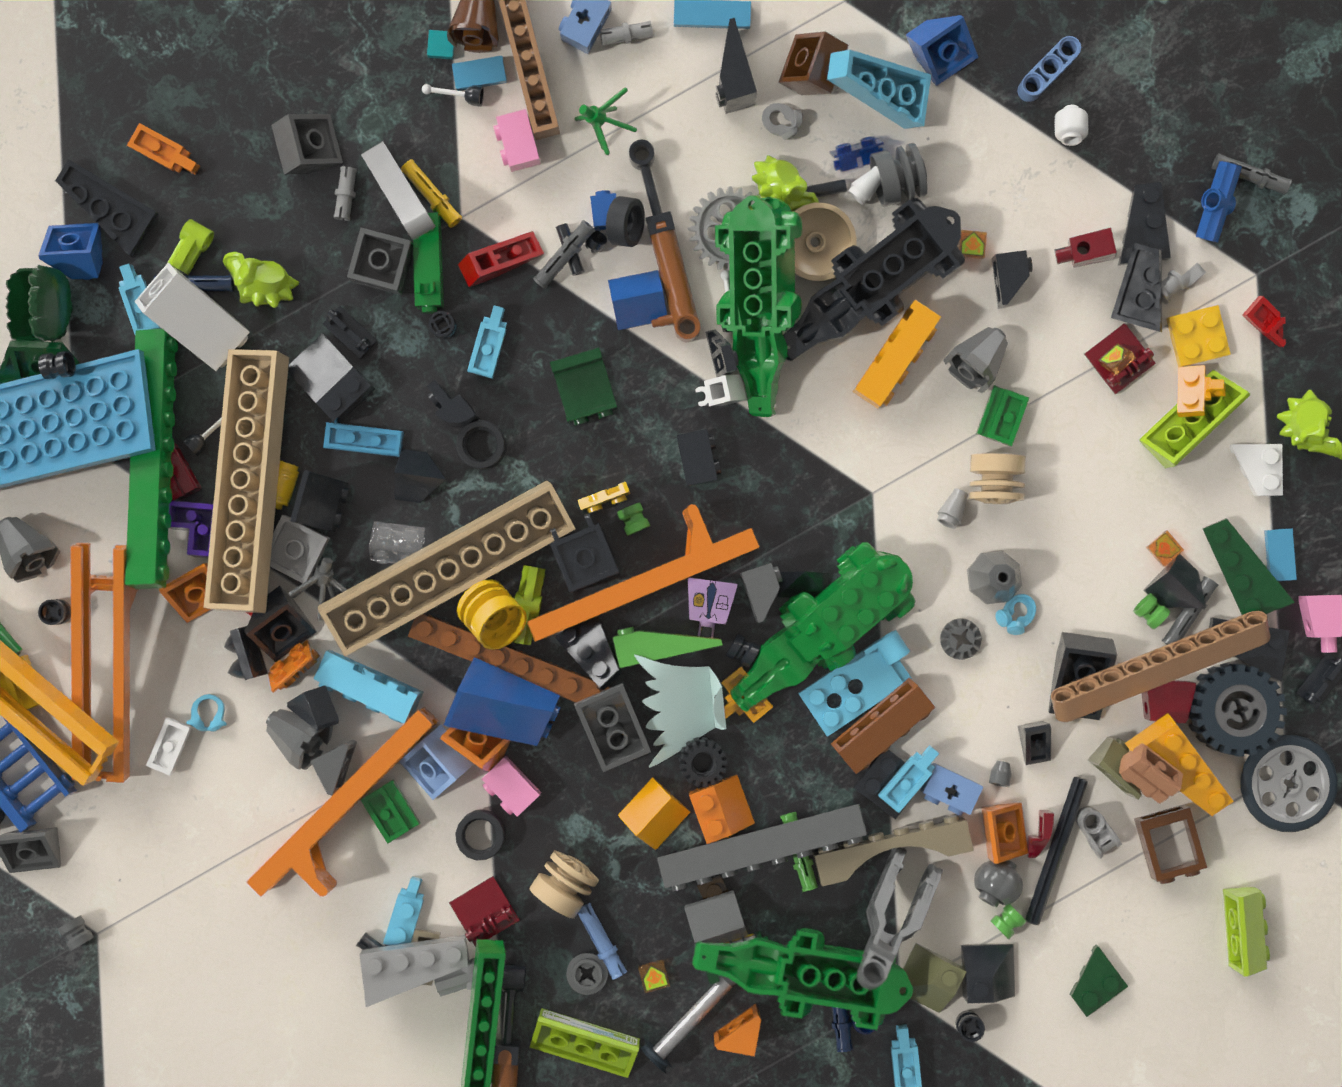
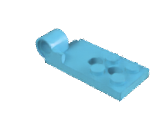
M893 630L857 653L845 666L830 671L798 694L828 737L883 700L908 678H911L900 662V659L906 656L910 650L897 630ZM853 679H859L862 682V690L857 694L851 693L848 689V684ZM832 693H837L841 697V704L836 708H831L827 704V697Z

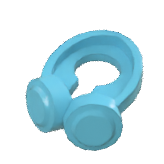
M1018 594L1013 596L1009 602L1005 603L1003 609L996 612V621L1001 627H1007L1009 634L1021 635L1025 632V627L1032 622L1036 614V604L1028 595ZM1018 602L1023 603L1027 608L1026 615L1023 617L1019 616L1016 621H1012L1015 604Z

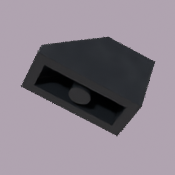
M1027 250L995 254L991 258L998 309L1008 305L1030 276L1029 272L1033 270L1032 259L1027 257Z

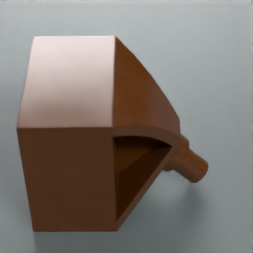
M826 31L795 34L778 83L800 95L833 93L839 87L827 80L831 53L848 50V44Z

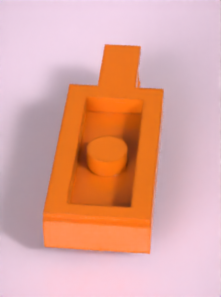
M140 123L127 144L129 148L178 173L183 168L196 175L200 168V165L189 159L191 153L183 146Z

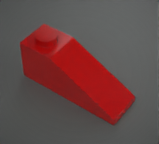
M531 231L468 253L458 266L468 287H472L532 261L544 253L534 232Z

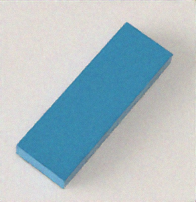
M674 0V27L728 29L729 19L735 17L738 29H750L751 1Z
M326 422L323 448L399 457L403 445L404 432Z

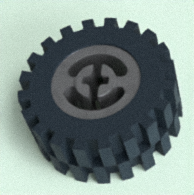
M1228 663L1220 664V667L1213 666L1207 669L1209 673L1200 674L1196 678L1200 682L1196 685L1188 717L1192 721V723L1188 724L1190 730L1198 734L1195 737L1200 742L1206 743V746L1212 750L1234 756H1244V754L1255 755L1258 754L1257 749L1266 750L1270 747L1267 741H1276L1280 736L1275 733L1276 728H1284L1285 722L1279 721L1280 715H1287V708L1280 707V702L1286 700L1284 694L1277 693L1276 690L1280 686L1276 681L1269 680L1271 677L1269 674L1258 671L1259 668ZM1236 691H1242L1248 697L1247 700L1233 697V701H1224L1229 694ZM1236 705L1241 706V709L1238 710V715L1233 712L1237 709ZM1242 719L1249 720L1246 725L1240 728H1231L1227 725V720L1243 722Z

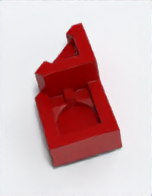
M1258 296L1242 316L1277 346L1284 347L1286 345V339H1283V324H1286L1285 317H1280V312L1264 296Z

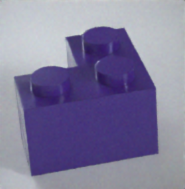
M171 501L169 503L170 529L189 531L187 555L208 558L213 504Z

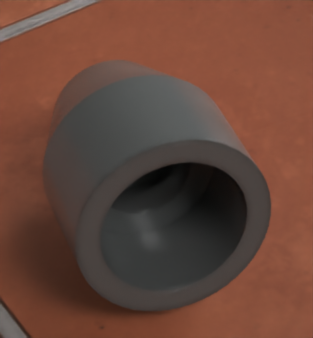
M996 761L991 770L989 783L1009 787L1012 775L1010 763Z

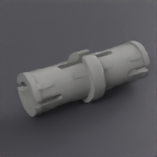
M651 21L630 25L622 23V26L600 29L602 46L620 42L629 44L632 40L652 38Z
M341 166L338 189H335L337 200L333 218L343 220L344 218L345 221H350L352 199L356 195L354 184L357 169L352 167L346 169V166Z

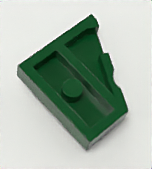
M1097 944L1093 946L1092 954L1086 966H1083L1079 974V980L1074 984L1069 994L1086 1017L1128 987Z

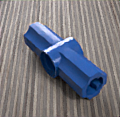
M1219 161L1212 186L1203 194L1201 199L1204 211L1195 237L1218 243L1226 216L1231 214L1236 206V199L1233 194L1242 166Z

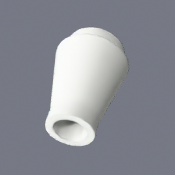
M874 166L866 174L851 183L852 187L848 190L862 205L866 201L869 202L881 183L877 166Z

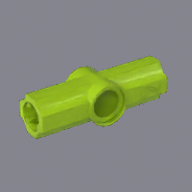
M523 566L519 592H516L515 600L526 612L527 621L523 631L513 641L514 643L531 645L533 636L527 622L539 617L542 604L541 591L546 569Z

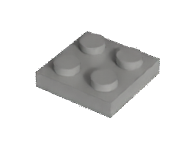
M282 515L273 533L270 567L301 583H305L312 577L330 538L306 525L290 522V517Z

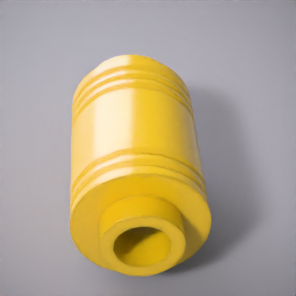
M280 461L275 508L282 510L283 505L289 506L299 472H297L298 466Z

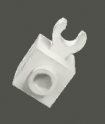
M724 375L704 381L705 386L695 389L696 392H704L706 395L704 401L698 402L699 406H723L747 400L741 375Z

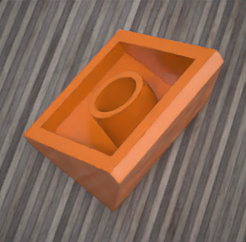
M203 563L167 583L166 588H159V592L186 623L211 610L204 608L208 563Z
M1022 802L981 807L988 859L993 863H1001L1028 854Z
M754 1004L714 1032V1043L718 1050L755 1056L761 1023L757 1004Z

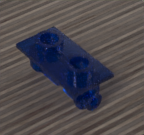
M869 136L860 139L858 144L844 143L835 147L836 150L829 151L833 158H837V160L833 161L835 171L840 170V172L857 168L858 157H861L863 166L870 164V154L883 151V147L879 148L878 146L884 145V142L879 138L875 139V136Z

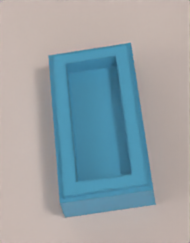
M503 56L452 64L457 91L466 90L472 85L485 87L507 83Z
M1293 528L1265 530L1267 569L1277 581L1297 580Z

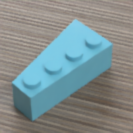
M853 50L831 53L828 81L904 129L924 126L931 74Z
M332 650L325 652L314 676V680L319 682V687L325 685L328 691L333 692V689L343 693V698L352 702L359 701L365 704L366 708L377 713L382 712L388 715L390 719L399 723H405L415 713L424 691Z

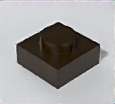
M721 874L712 876L713 881L697 884L703 899L729 892Z

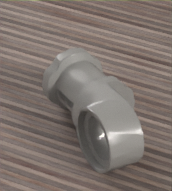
M1198 263L1182 276L1174 270L1169 271L1168 277L1162 281V302L1168 304L1171 301L1170 298L1177 291L1190 287L1206 271Z

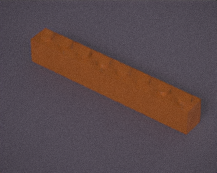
M426 613L414 619L408 637L469 661H473L474 657L574 702H579L603 691L587 676L508 645L493 650L484 648L470 630Z

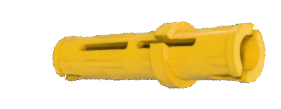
M413 159L407 161L401 167V171L431 204L430 208L432 211L438 212L449 228L456 226L462 220V216L448 202L449 198L446 194H441Z

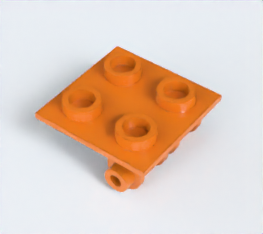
M308 640L302 644H296L290 650L289 656L283 661L278 660L271 666L268 675L273 693L277 689H287L296 681V678H300L299 670L305 673V668L309 670L318 662L317 659L320 655L315 649H310Z

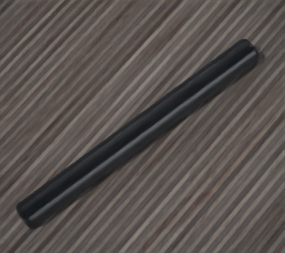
M1074 777L1025 918L1028 923L1033 925H1039L1088 784L1085 779L1080 777Z

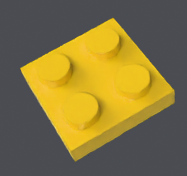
M1219 305L1166 318L1178 367L1231 355Z

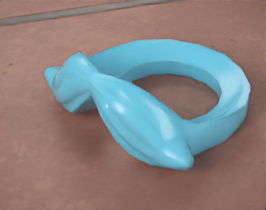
M211 694L197 698L192 705L191 719L186 722L187 725H191L200 731L215 732L219 730L222 726L227 725L223 720L225 704L219 697ZM207 699L214 700L218 704V711L213 721L210 722L209 727L204 726L198 714L199 704Z

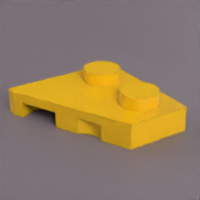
M623 482L611 489H605L579 499L578 503L582 511L587 509L589 514L603 509L601 505L603 503L611 501L612 505L626 501V495H629L630 491L627 483Z

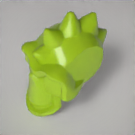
M770 155L766 157L765 161L754 162L757 174L752 175V180L758 184L759 194L762 198H779L788 204L792 212L804 205L819 203L813 192H805L807 190V183L799 175L797 168L790 162L777 160Z
M238 252L227 253L224 256L223 263L230 272L234 285L237 286L241 303L246 304L252 301L255 306L270 305L273 308H277L280 300H293L291 290L298 286L299 282L289 276L281 265L274 261H260L254 258L244 259L243 254Z
M1308 390L1302 398H1288L1290 410L1277 415V418L1286 424L1279 434L1291 437L1292 445H1297L1298 450L1305 449L1309 452L1323 453L1342 460V443L1338 438L1328 437L1329 429H1325V427H1329V422H1331L1332 417H1328L1332 414L1331 408L1324 401L1318 399L1312 390Z

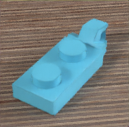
M126 264L120 266L119 268L124 280L119 282V291L134 334H136V330L162 329L143 314L134 302L147 288L141 274L137 276L133 265Z
M494 305L491 317H484L483 322H481L467 372L493 379L506 334L507 323L502 322L504 308Z
M929 745L921 755L918 752L913 756L911 755L878 796L899 813L932 775L935 767L931 763L939 755L938 751Z
M412 876L408 888H401L383 944L391 946L411 943L424 902V894L418 893L422 879Z
M906 1024L896 1025L897 1040H891L895 1087H922L918 1046L915 1038L909 1039Z

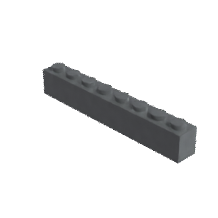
M856 804L658 857L657 860L664 887H672V891L688 888L687 882L696 880L697 884L700 885L713 881L712 876L722 874V878L737 875L736 869L747 867L749 872L763 868L762 863L770 860L775 865L787 862V856L797 854L798 858L813 855L812 849L822 847L824 852L838 848V842L847 840L848 845L862 842V836L867 835L860 805Z

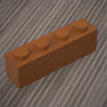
M908 678L835 739L831 745L857 774L869 767L871 761L877 756L887 752L891 745L900 737L907 735L911 728L919 721L926 719L936 707L911 678Z

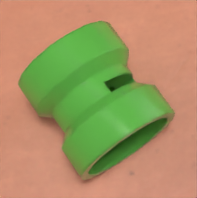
M640 502L617 512L620 520H623L625 523L624 530L627 536L650 526L648 519L644 518L642 514L643 508Z
M1151 593L1145 596L1133 610L1138 617H1143L1146 620V624L1151 629L1157 628L1170 614V610L1166 606H1161L1157 603V598Z
M1010 904L1003 907L1001 917L995 915L990 920L1008 940L1014 935V927H1022L1027 922Z

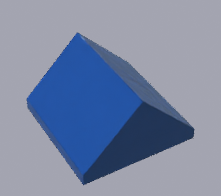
M658 270L608 280L618 331L652 324V320L667 315Z

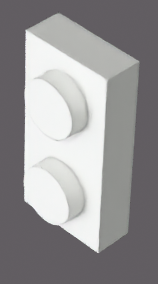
M166 718L146 766L169 776L172 775L192 727L172 718Z

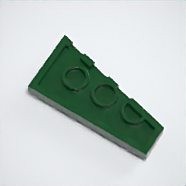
M1227 518L1202 528L1242 615L1252 611H1261L1268 614L1295 603Z

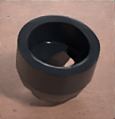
M595 230L585 241V246L587 249H591L592 253L600 252L606 245L607 238L602 232Z

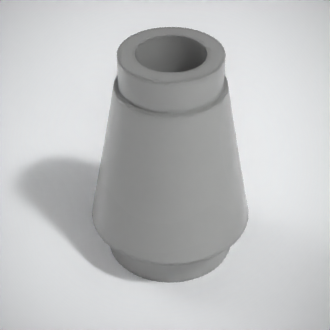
M955 488L938 511L937 521L953 529L958 524H961L968 494L963 490Z

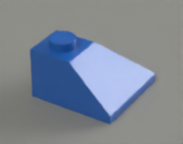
M961 15L926 20L906 34L914 56L925 72L931 74V80L936 86L978 58L966 22Z
M98 223L48 226L38 255L39 259L49 266L60 270L71 279L90 280L98 278L103 263L101 226Z

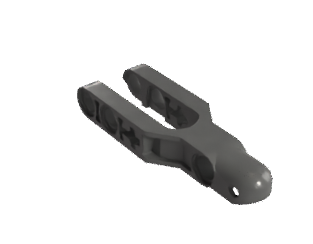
M893 848L866 910L871 935L857 972L859 984L865 989L874 990L884 983L901 942L913 937L914 933L921 929L943 873V869L937 868L936 865H928L922 875L901 930L896 935L886 933L884 931L886 925L884 913L895 889L893 884L897 874L904 866L902 862L907 853L905 848Z

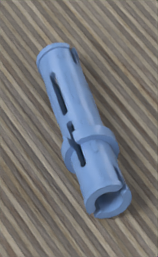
M591 903L582 906L578 915L599 952L598 958L603 960L612 976L611 978L614 980L622 976V973L625 974L627 972L616 952L618 949L609 940Z

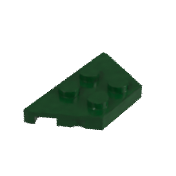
M10 340L0 366V384L41 374L38 362L41 354L52 353L56 355L58 352L69 351V349L63 342ZM73 355V357H74V359H75V364H76V365L80 364V362H79V361L75 358V356Z

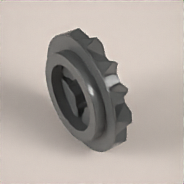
M954 619L942 629L940 643L948 656L964 660L973 657L980 649L982 637L979 628L972 621ZM967 629L965 638L971 644L962 643L956 649L958 640L951 634L961 635Z
M581 953L569 963L566 973L567 981L574 991L584 995H591L604 987L608 977V970L603 960H600L594 953ZM595 966L592 971L593 979L586 977L579 981L583 974L581 967L589 969Z

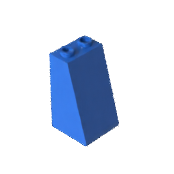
M474 657L457 690L444 725L450 728L537 746L541 737L547 738L553 724L548 721H555L560 710V707L556 705L560 695Z

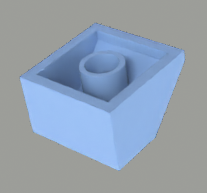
M442 725L426 736L399 761L432 800L474 765L473 762L440 739L447 731Z

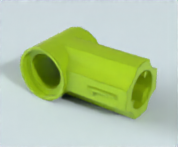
M189 219L183 226L179 236L181 240L167 262L188 275L201 252L208 249L214 238L213 231L192 219Z

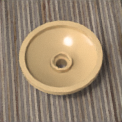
M827 203L804 205L794 211L802 219L801 237L795 239V274L811 281L832 279L835 276L833 275L834 270L832 266L834 265L831 263V260L852 245L856 246L854 226L849 217L833 205ZM813 237L818 239L816 247H813L810 243Z

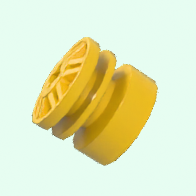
M493 579L483 580L471 586L463 594L457 606V614L460 620L484 648L491 650L500 649L512 643L523 631L527 621L524 609L499 581Z

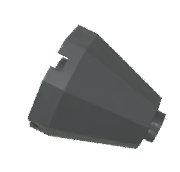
M987 327L955 346L943 360L945 365L948 362L951 366L948 369L950 374L965 387L973 389L977 386L980 387L978 392H985L995 381L1008 345L1006 335L998 328Z
M6 517L0 521V555L4 571L9 578L14 579L17 583L23 582L42 574L39 569L44 565L47 569L54 565L60 550L52 541L18 517Z
M1004 551L980 553L973 564L967 569L969 591L980 598L985 604L1009 602L1022 586L1020 564ZM999 574H1001V580H998Z
M279 709L277 712L273 711L266 720V732L289 764L298 770H301V768L307 770L312 765L311 760L322 755L323 751L319 750L322 743L324 742L328 745L331 740L333 726L317 731L292 711Z

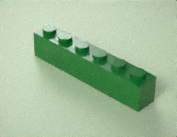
M477 939L461 1087H490L506 956L502 940Z

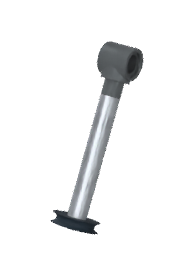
M721 976L720 982L715 983L655 1046L645 1039L646 1043L644 1046L639 1045L640 1049L654 1065L664 1073H667L666 1068H672V1066L666 1059V1056L736 983L728 977Z

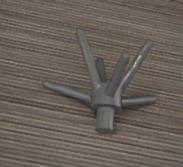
M323 558L321 566L317 564L314 576L290 591L289 596L296 598L315 583L317 586H320L319 605H321L325 601L326 587H328L331 598L336 596L333 586L341 592L348 589L332 578L334 574L333 570H331L333 561L330 558ZM318 610L317 619H318L319 621H321V620H322V616L320 615L319 610Z

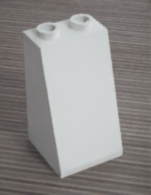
M170 263L166 264L134 301L143 314L215 371L227 364L228 349L235 350L242 347L248 339L247 335L250 333L245 326Z

